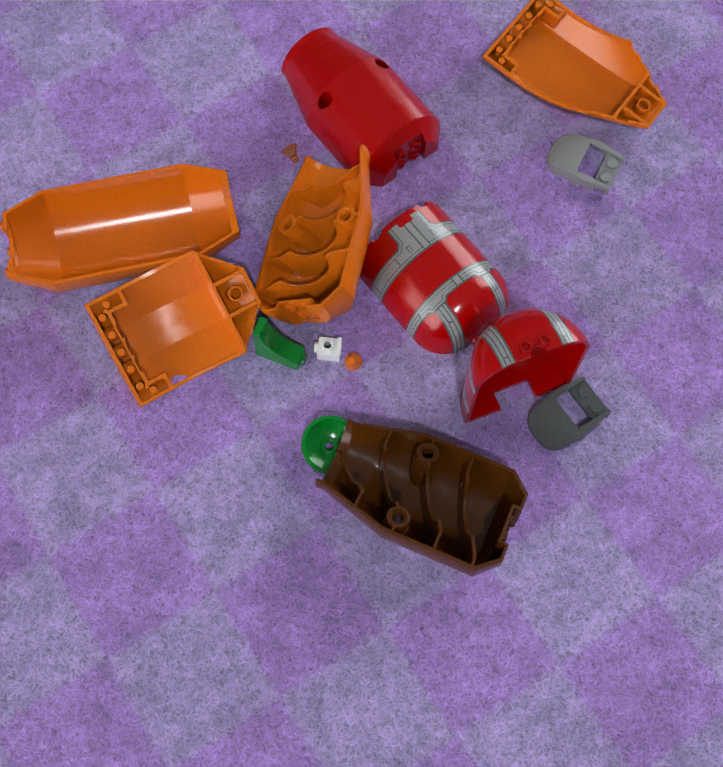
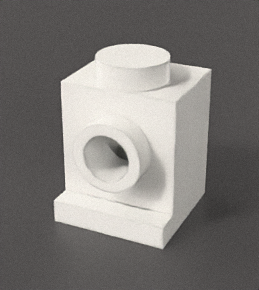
M319 337V342L315 341L314 353H317V359L340 362L342 338Z

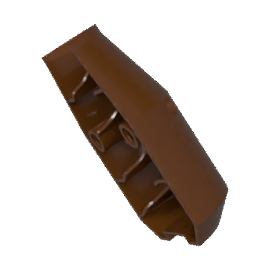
M350 419L346 423L340 445L327 473L322 480L318 478L316 480L317 488L328 493L381 538L471 577L501 565L509 546L505 542L509 528L515 526L528 496L522 481L514 469L427 433L360 423Z

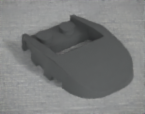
M585 377L560 386L545 397L529 413L527 418L528 428L542 447L552 451L569 447L570 444L584 439L592 430L599 426L605 417L610 415L611 410H608L585 381ZM567 391L591 420L579 429L556 400L557 397Z

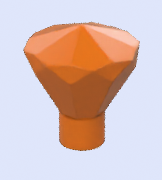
M357 352L349 353L345 357V366L349 370H358L361 367L362 357Z

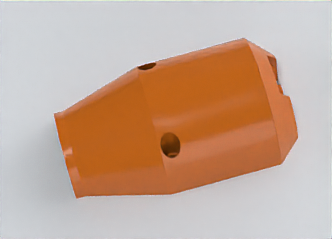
M365 145L360 147V164L351 169L329 167L315 161L309 155L305 157L304 163L275 217L255 286V291L261 300L260 309L268 316L293 325L303 322L327 323L351 310L373 226L369 173L370 153Z

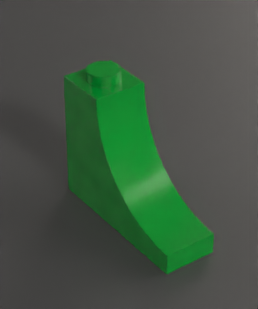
M260 316L252 333L256 355L299 370L300 366H304L307 360L305 347L280 335L272 328L268 319Z

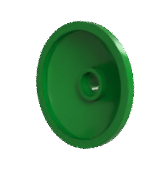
M329 415L317 418L308 425L302 436L301 450L305 461L311 468L323 474L327 473L340 445L347 420ZM327 443L332 444V450L326 448Z

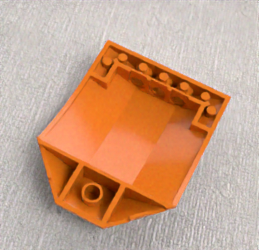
M191 250L84 304V307L119 373L139 406L142 407L205 372L246 354L248 341L254 328L261 300L244 267ZM174 376H187V378L172 385L171 379Z

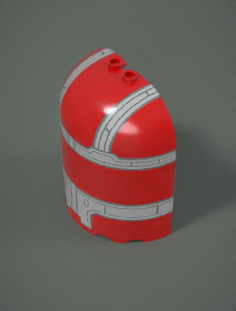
M426 202L422 207L416 205L385 226L381 230L382 233L377 240L373 239L367 246L360 278L412 339L425 350L437 354H452L465 349L471 344L475 345L482 332L493 321L507 312L509 292L503 276L438 204Z
M535 308L512 311L493 321L478 338L468 366L460 400L464 423L467 424L499 412L501 408L494 393L527 381L536 398L570 383L590 347L582 331L570 320L555 312Z

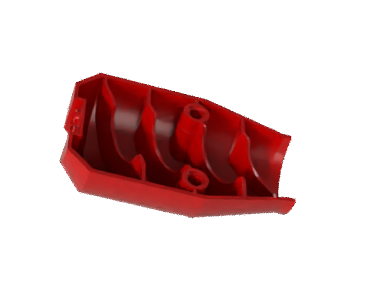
M326 27L318 28L303 36L286 55L281 72L286 76L307 126L344 169H351L360 164V147L365 145L370 153V185L383 187L397 177V169H402L408 161L415 160L419 155L425 159L438 150L441 126L439 119L384 60L337 35L331 28Z

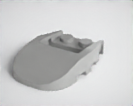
M567 134L554 142L546 161L552 173L560 178H566L570 184L575 186L578 184L591 191L594 188L599 189L607 195L625 157L596 139L577 134ZM589 147L596 148L606 155L595 179L577 171Z

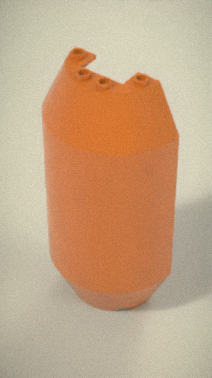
M177 164L41 190L3 212V221L0 222L2 233H6L10 245L7 248V253L11 260H7L8 268L5 269L7 279H11L15 283L58 293L137 278L191 250L214 257L240 238L226 170L188 164Z

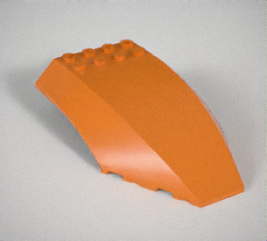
M531 0L482 56L492 66L532 94L565 109L608 122L648 129L667 105L665 98L660 94L658 86H655L651 80V74L642 62L641 56L635 52L631 39L621 38L591 24L558 0Z

